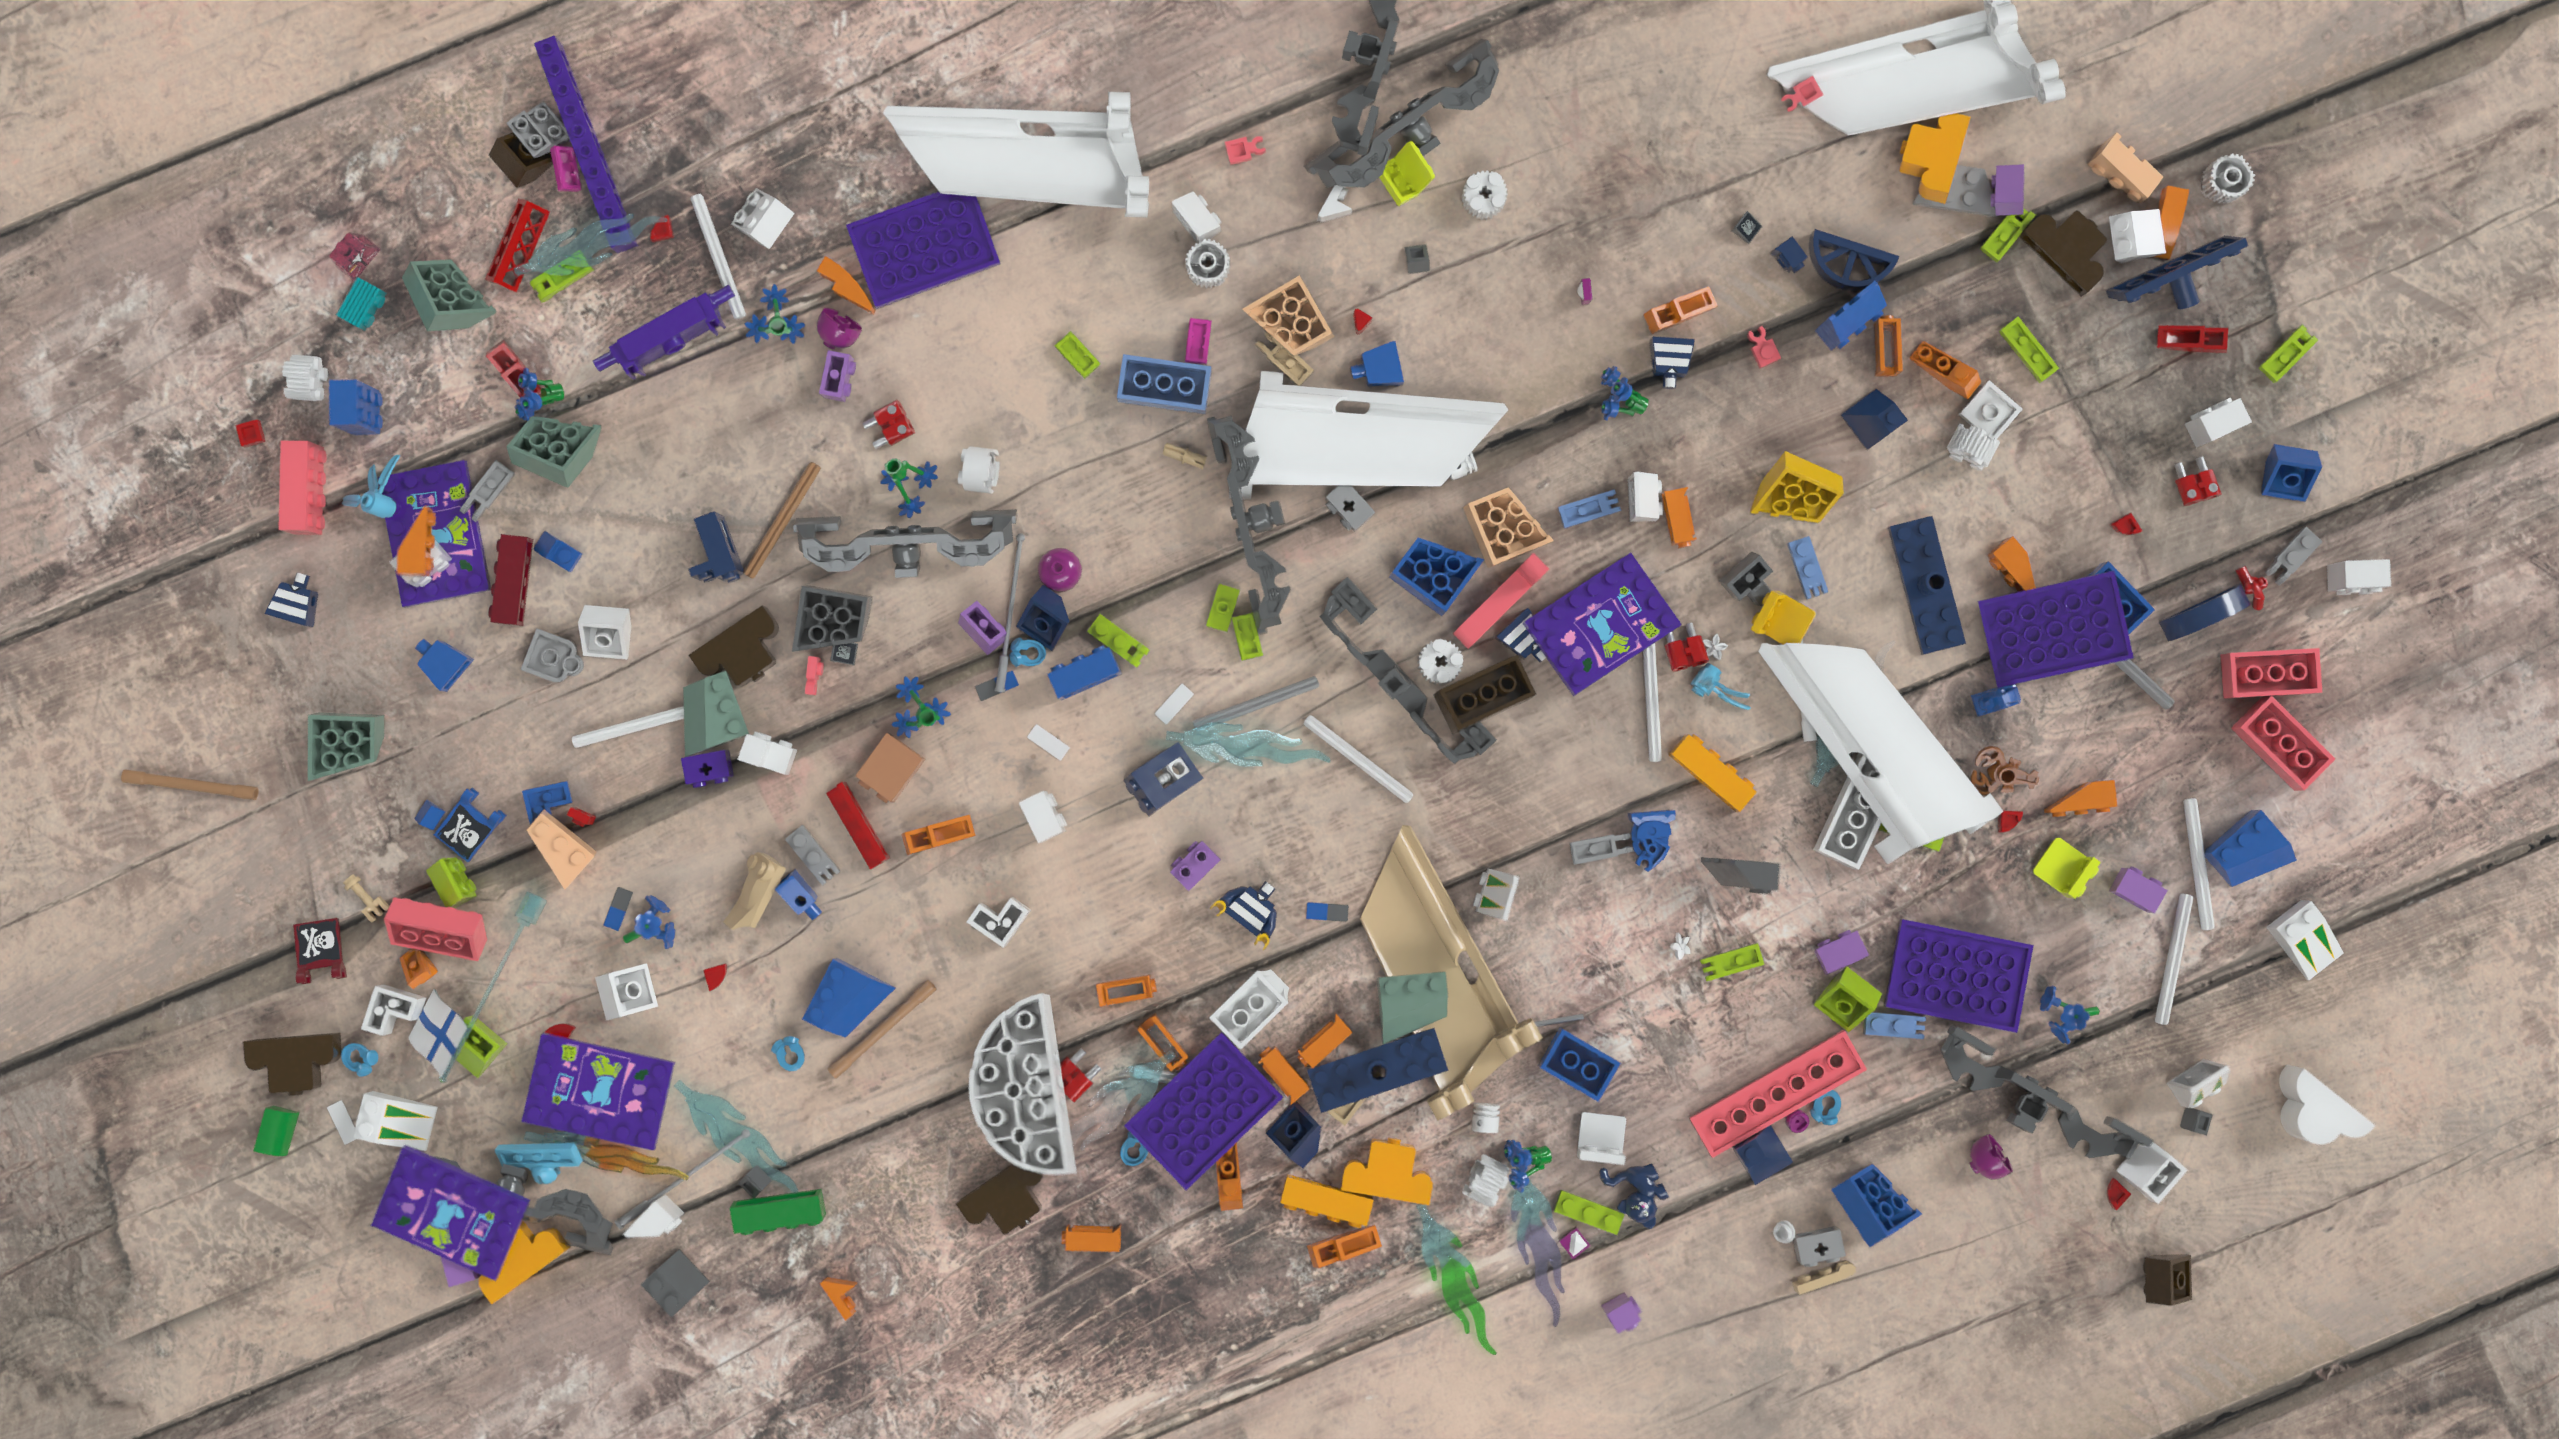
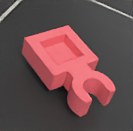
M1811 76L1793 87L1796 92L1794 95L1787 94L1781 100L1782 102L1786 99L1793 101V105L1787 109L1789 112L1794 110L1800 101L1803 106H1806L1824 94L1814 76Z
M1257 136L1249 143L1246 137L1225 142L1230 165L1252 160V153L1256 155L1264 154L1266 152L1265 148L1258 149L1255 146L1257 143L1263 142V138Z
M1762 326L1758 328L1760 337H1755L1752 331L1747 334L1748 339L1756 345L1751 348V351L1760 369L1781 359L1773 339L1765 340L1766 331Z
M808 656L807 682L805 686V694L807 695L817 694V680H819V675L822 676L824 663L821 662L819 657Z

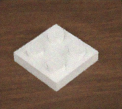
M1989 380L1958 415L1971 426L1987 432V437L1993 441L1994 438L1997 439L2023 409Z

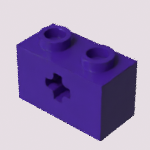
M729 750L681 758L685 784H693V788L707 786L706 782L713 780L715 784L728 782V777L734 776ZM707 766H712V770L709 773L704 772Z

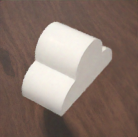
M2287 1064L2282 1070L2279 1084L2283 1095L2288 1100L2281 1109L2280 1118L2283 1128L2291 1136L2321 1145L2334 1141L2340 1134L2354 1138L2362 1137L2371 1132L2375 1127L2372 1122L2304 1068Z

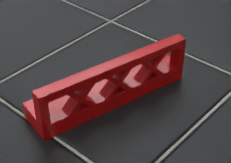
M518 199L485 277L486 281L517 293L550 211L528 200ZM533 209L542 213L539 222L532 224L530 219ZM530 230L532 239L529 243L523 244L521 236L524 231ZM521 250L524 258L521 263L515 265L513 255ZM513 270L515 275L513 284L509 285L503 282L506 272Z
M840 782L836 785L837 787L826 794L869 869L872 870L889 860L890 856L847 782Z

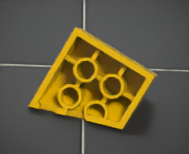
M1784 451L1761 481L1750 513L1758 514L1759 512L1770 513V516L1774 517L1786 515L1792 516L1794 520L1820 523L1843 495V477Z

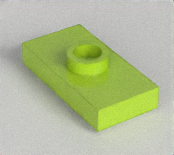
M1071 331L1055 345V348L1084 379L1101 365Z
M1222 584L1218 585L1206 624L1207 627L1228 632L1231 617L1233 616L1240 593L1239 589Z
M1253 613L1231 617L1241 660L1244 661L1263 656Z

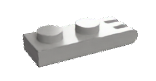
M801 825L785 839L822 885L827 883L822 877L823 874L829 880L833 878L829 871L830 868L836 874L840 872V869L804 825Z

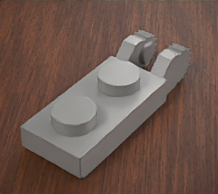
M496 460L470 492V497L463 504L460 511L465 514L469 511L474 501H477L481 506L472 516V520L477 522L485 510L489 509L515 473Z
M2303 527L2273 559L2274 562L2267 568L2265 574L2270 576L2281 566L2284 571L2275 581L2277 585H2281L2323 541L2310 529Z
M1631 833L1615 836L1612 834L1570 842L1573 865L1634 852L1633 846L1616 849L1615 841L1631 838Z

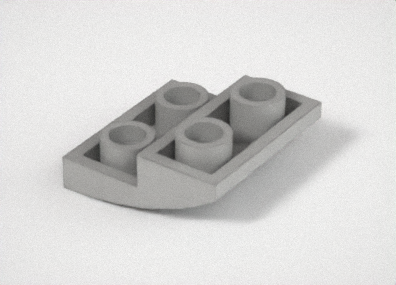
M544 101L527 113L524 110L506 123L534 158L550 152L551 147L561 146L570 140L566 128Z

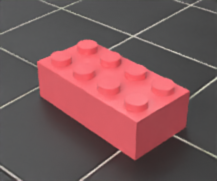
M281 441L279 530L295 535H322V529L325 527V519L322 515L323 507L326 503L325 495L323 494V485L326 483V475L323 472L324 463L326 462L324 447L309 441Z
M2319 648L2221 654L2223 699L2322 693Z
M2273 696L2261 697L2231 727L2294 791H2305L2335 760Z
M394 897L384 918L391 945L478 961L487 942L482 914L474 911L466 912L453 907H441L432 903H420L407 898L400 899Z

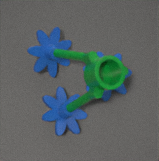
M776 284L772 285L771 291L763 288V293L766 296L762 297L760 302H768L767 310H771L774 307V316L770 318L768 325H765L766 316L759 320L753 314V323H744L747 328L751 329L746 333V337L754 336L755 343H759L761 337L768 340V334L772 333L777 336L781 335V340L789 337L792 344L795 343L796 336L803 338L804 334L800 329L805 326V323H797L796 315L790 321L788 318L780 316L779 310H782L781 302H789V299L783 296L787 290L783 288L778 291Z
M897 458L890 459L884 464L885 470L881 471L886 478L881 480L880 483L882 485L889 483V491H892L895 485L898 487L905 500L904 504L898 505L902 509L899 516L907 514V517L911 518L913 512L920 514V507H923L925 502L920 501V496H916L913 500L910 499L901 481L909 479L906 476L907 469L918 474L914 480L920 481L918 486L920 489L925 484L928 488H931V480L938 479V476L933 474L937 470V465L930 467V463L927 461L924 468H916L906 460L901 462Z
M905 676L904 684L896 685V688L901 690L897 694V698L905 696V701L908 703L912 696L919 706L916 716L910 717L908 709L905 711L904 717L902 714L896 713V718L899 721L893 722L891 725L899 728L896 733L897 736L905 733L906 737L910 738V730L918 731V728L922 725L932 726L936 720L941 725H944L943 717L951 715L950 712L944 710L948 703L943 702L939 705L936 697L933 699V706L929 703H922L917 691L924 686L917 684L918 677H914L910 681Z

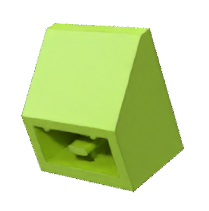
M457 857L441 858L426 870L445 907L457 908L477 897L475 893L476 886L471 879L467 878L465 865Z
M473 1015L465 1017L463 1020L469 1030L454 1059L475 1077L480 1078L508 1043Z

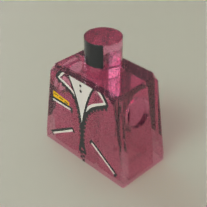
M349 232L336 244L329 258L339 270L355 281L381 249L364 235Z

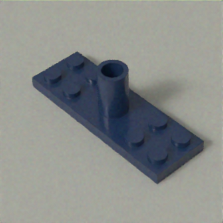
M2224 235L2107 289V296L2110 299L2132 303L2140 300L2141 295L2155 293L2161 290V286L2169 283L2177 309L2190 308L2200 302L2191 272L2206 265H2216L2221 262V258L2226 256L2232 257L2240 254L2241 249L2248 247L2247 240L2243 237Z
M1933 516L1889 526L1888 531L1921 655L1966 644ZM1929 579L1933 582V588L1929 584Z
M1435 1028L1307 1070L1321 1113L1449 1071ZM1379 1064L1386 1070L1383 1076L1376 1078L1371 1073L1373 1066Z

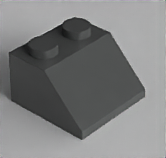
M679 1249L654 1271L641 1286L670 1317H673L710 1281Z

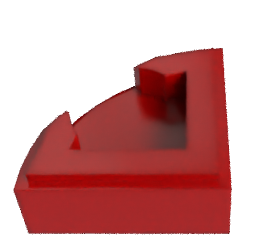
M669 215L661 217L653 227V230H651L650 239L652 242L674 238Z
M2128 513L2110 524L2115 531L2123 535H2134L2142 532L2132 513Z
M2003 810L1998 819V832H2008L2021 821L2023 811Z
M726 963L703 970L709 991L718 988L723 982L727 973Z
M556 1024L548 1028L544 1033L569 1038L576 1027L571 1024Z
M2112 1178L2107 1188V1198L2112 1208L2117 1211L2132 1194L2116 1179Z

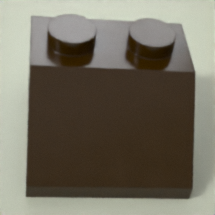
M514 133L497 138L488 155L516 188L534 182L553 166L551 151L534 158Z
M2152 1255L2145 1257L2143 1271L2145 1273L2144 1295L2146 1296V1303L2173 1306L2192 1300L2191 1255Z

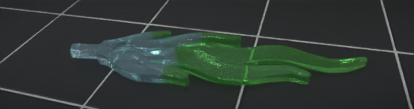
M1418 1204L1416 1207L1423 1220L1421 1251L1425 1263L1431 1272L1432 1280H1437V1270L1433 1261V1256L1435 1255L1440 1261L1442 1291L1447 1305L1464 1324L1466 1334H1469L1470 1326L1465 1313L1459 1305V1299L1468 1307L1475 1322L1479 1342L1489 1353L1496 1355L1497 1352L1486 1338L1485 1311L1480 1302L1471 1293L1466 1282L1465 1271L1469 1273L1474 1287L1479 1289L1474 1268L1464 1255L1448 1243L1451 1242L1461 1248V1241L1451 1230L1439 1224L1433 1217L1431 1218L1425 1205Z

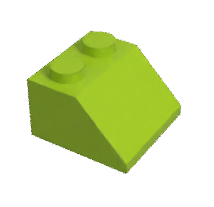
M1846 966L1832 979L1815 1001L1814 1006L1847 1032H1850L1876 1009L1882 993Z

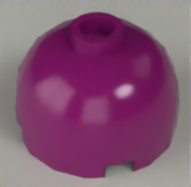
M824 308L817 321V332L820 338L824 340L823 344L833 350L835 348L842 349L852 346L862 332L861 325L847 315L845 318L839 316V311Z
M1055 548L1049 550L1041 557L1038 564V575L1040 581L1050 590L1066 592L1073 589L1078 581H1080L1082 566L1079 558L1072 551L1066 548Z
M1991 1134L1982 1136L1971 1147L1970 1156L1972 1161L1969 1164L1976 1174L1980 1173L1983 1177L1990 1180H1998L2013 1172L2008 1157H2004L2001 1152L2003 1151L2002 1147Z

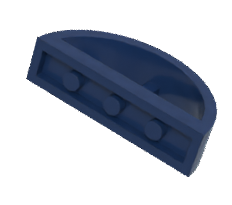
M1817 229L1811 233L1809 239V255L1814 269L1824 281L1842 290H1864L1875 280L1879 283L1892 271L1900 257ZM1819 246L1834 251L1822 257ZM1846 254L1849 256L1843 275L1840 277L1832 272L1825 263ZM1855 258L1861 260L1870 279L1863 281L1849 280ZM1871 263L1884 266L1885 269L1877 275Z
M2237 584L2159 621V624L2168 642L2240 612L2250 605V601L2242 585Z

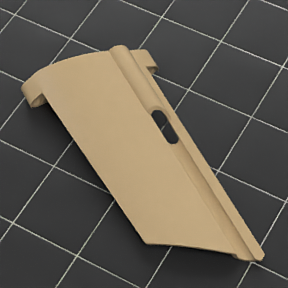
M1402 825L1360 920L1386 977L1446 972L1448 990L1447 1017L1412 1032V1034L1435 1028L1449 1070L1432 1076L1439 1092L1426 1100L1438 1121L1449 1116L1454 1111L1471 1104L1474 1101L1471 1092L1490 1074L1523 1048L1537 1043L1543 1037L1532 1018L1518 1023L1412 827ZM1462 951L1468 953L1479 973L1478 980L1473 985L1469 984L1458 964V956Z

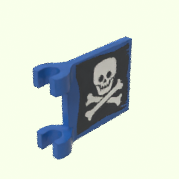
M474 788L466 789L463 792L457 805L434 833L435 837L466 862L471 861L490 834L507 816L504 812L498 810V812L494 811L487 818L472 806L471 803L479 795V792Z

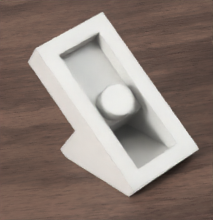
M1335 185L1318 214V221L1324 222L1351 214L1352 209L1339 202V200H1344L1349 189L1345 186Z

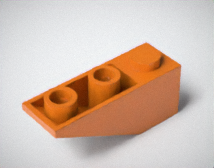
M1922 341L1910 357V360L1940 383L1967 400L1981 383L1977 370L1925 341Z
M428 506L423 507L398 549L397 574L430 577V571L434 569L431 549L435 546L432 526H435L436 515L433 509Z
M2014 536L2004 540L1987 555L1991 566L1995 570L2001 571L2005 576L2004 581L2010 587H2014L2018 592L2036 588L2028 553Z
M2115 780L2085 782L2044 809V813H2052V817L2066 816V811H2074V815L2088 814V809H2096V813L2110 812V807H2118Z
M1236 1142L1216 1162L1221 1211L1243 1209Z

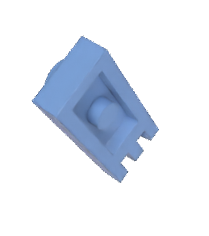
M1615 490L1558 507L1564 529L1620 512V506L1611 508V505L1619 502L1618 498L1608 499L1609 496L1616 494Z
M1810 536L1787 543L1805 598H1811L1809 589H1812L1815 597L1819 596L1818 586H1820L1823 594L1828 593Z
M1872 1012L1864 1019L1863 1034L1924 1039L1925 1035L1921 1033L1916 1034V1030H1925V1026L1916 1024L1917 1021H1926V1017Z

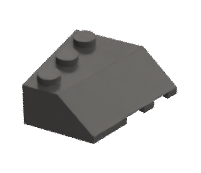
M810 585L802 586L792 652L862 641L870 618L873 596Z
M1701 857L1702 864L1722 886L1750 888L1749 892L1771 895L1772 890L1778 891L1780 863Z

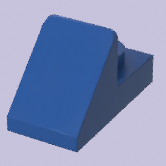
M547 531L543 532L533 548L544 558L551 560L571 573L583 553Z

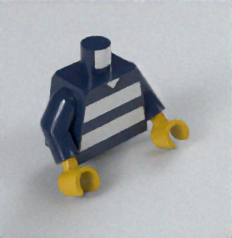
M1266 881L1258 891L1251 886L1248 888L1240 886L1229 890L1210 906V910L1216 906L1220 910L1216 916H1220L1223 912L1227 913L1257 937L1254 942L1255 946L1258 941H1262L1265 945L1262 950H1265L1276 928L1277 912L1274 909L1275 905L1268 900L1275 891V888Z

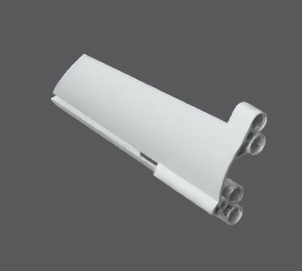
M1983 0L1985 10L1769 67L1767 76L1770 79L1776 80L1783 86L1785 93L1792 95L1796 93L1793 87L1814 76L1824 95L1803 107L1847 135L2036 97L2040 104H2046L2064 99L2066 95L2064 83L2059 79V68L2056 60L2050 59L2036 63L2018 33L2017 10L2015 5L2011 4V0ZM1927 39L1935 45L1936 49L1912 55L1902 45Z
M1108 92L1107 112L887 106L883 112L915 161L942 194L1126 208L1125 217H1148L1149 176H1142L1130 121V92ZM1020 123H1045L1053 129L1055 136H1029L1021 129Z
M1261 371L1259 393L1246 428V432L1255 438V442L1247 444L1243 449L1245 456H1259L1260 460L1248 486L1241 489L1243 500H1251L1252 484L1442 486L1504 416L1508 408L1504 403L1283 385V373ZM1339 401L1370 404V408L1365 414L1342 413L1335 410Z
M1761 644L1758 652L1890 835L1874 846L1887 865L1911 849L1964 829L1970 835L2003 812L1991 793L1984 798L1865 650L1821 644ZM1852 752L1864 754L1880 776L1876 778L1864 776L1849 754Z

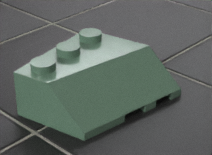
M452 260L412 261L402 277L427 331L468 329L497 312L492 305L488 306L484 302V296L479 290L475 291L469 285V279Z
M531 416L530 420L526 422L507 445V451L512 464L568 488L592 459L602 428L601 425L593 424L592 427L582 426L580 422L567 424L560 423L558 419Z
M726 671L683 687L685 757L746 737V734H749Z
M322 712L309 714L308 781L376 762L384 739V715Z

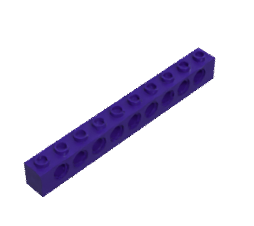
M555 36L535 42L534 46L610 247L617 254L634 248L638 244L562 43Z

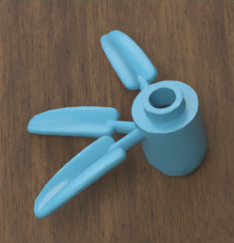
M395 455L389 460L378 481L375 465L371 466L368 471L369 491L363 494L362 497L360 495H347L343 498L342 504L351 507H357L360 504L364 512L381 518L391 517L396 510V503L390 497L382 495V492L400 455Z
M1710 663L1702 666L1690 683L1693 686L1692 691L1701 697L1704 694L1709 696L1714 691L1718 694V697L1733 706L1745 710L1751 709L1750 706L1741 704L1723 693L1725 692L1739 698H1748L1750 696L1749 693L1735 691L1719 683L1721 679L1719 676L1722 672ZM1715 686L1721 688V690H1722L1723 692H1721L1720 690H1718L1717 688H1715Z

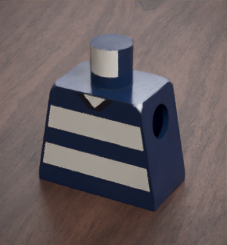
M1655 336L1650 339L1653 375L1663 376V388L1676 389L1677 377H1685L1687 375L1695 339Z
M297 572L293 585L281 582L265 614L303 626L314 627L318 592L307 589L310 576Z
M1527 608L1495 639L1524 660L1532 654L1540 663L1546 657L1523 625L1524 621L1533 616L1532 612Z

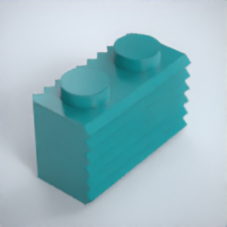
M357 277L336 316L365 331L374 323V315L377 309L384 305L386 292Z

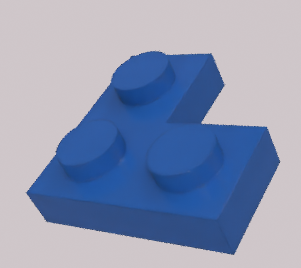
M568 781L522 791L530 825L543 810L552 815L551 807L573 802Z

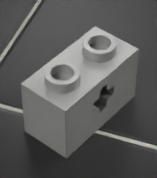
M1339 485L1326 496L1325 500L1327 503L1325 505L1333 514L1337 512L1342 518L1340 522L1348 531L1352 529L1356 532L1375 515L1374 510L1351 485ZM1344 503H1347L1348 505L1352 503L1353 511L1351 512L1350 510H1347L1345 512Z
M1836 1226L1795 1234L1793 1243L1796 1258L1805 1267L1816 1266L1819 1261L1824 1260L1827 1263L1837 1262L1840 1260L1839 1257L1846 1256L1841 1231ZM1819 1243L1823 1245V1247L1820 1248V1252L1815 1250V1248H1818Z

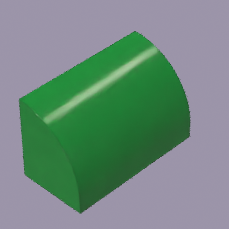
M275 1105L266 1107L253 1151L272 1156H287L300 1112Z

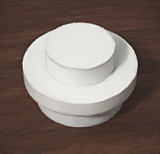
M1784 1220L1776 1224L1773 1234L1777 1241L1790 1243L1795 1238V1229L1790 1222Z

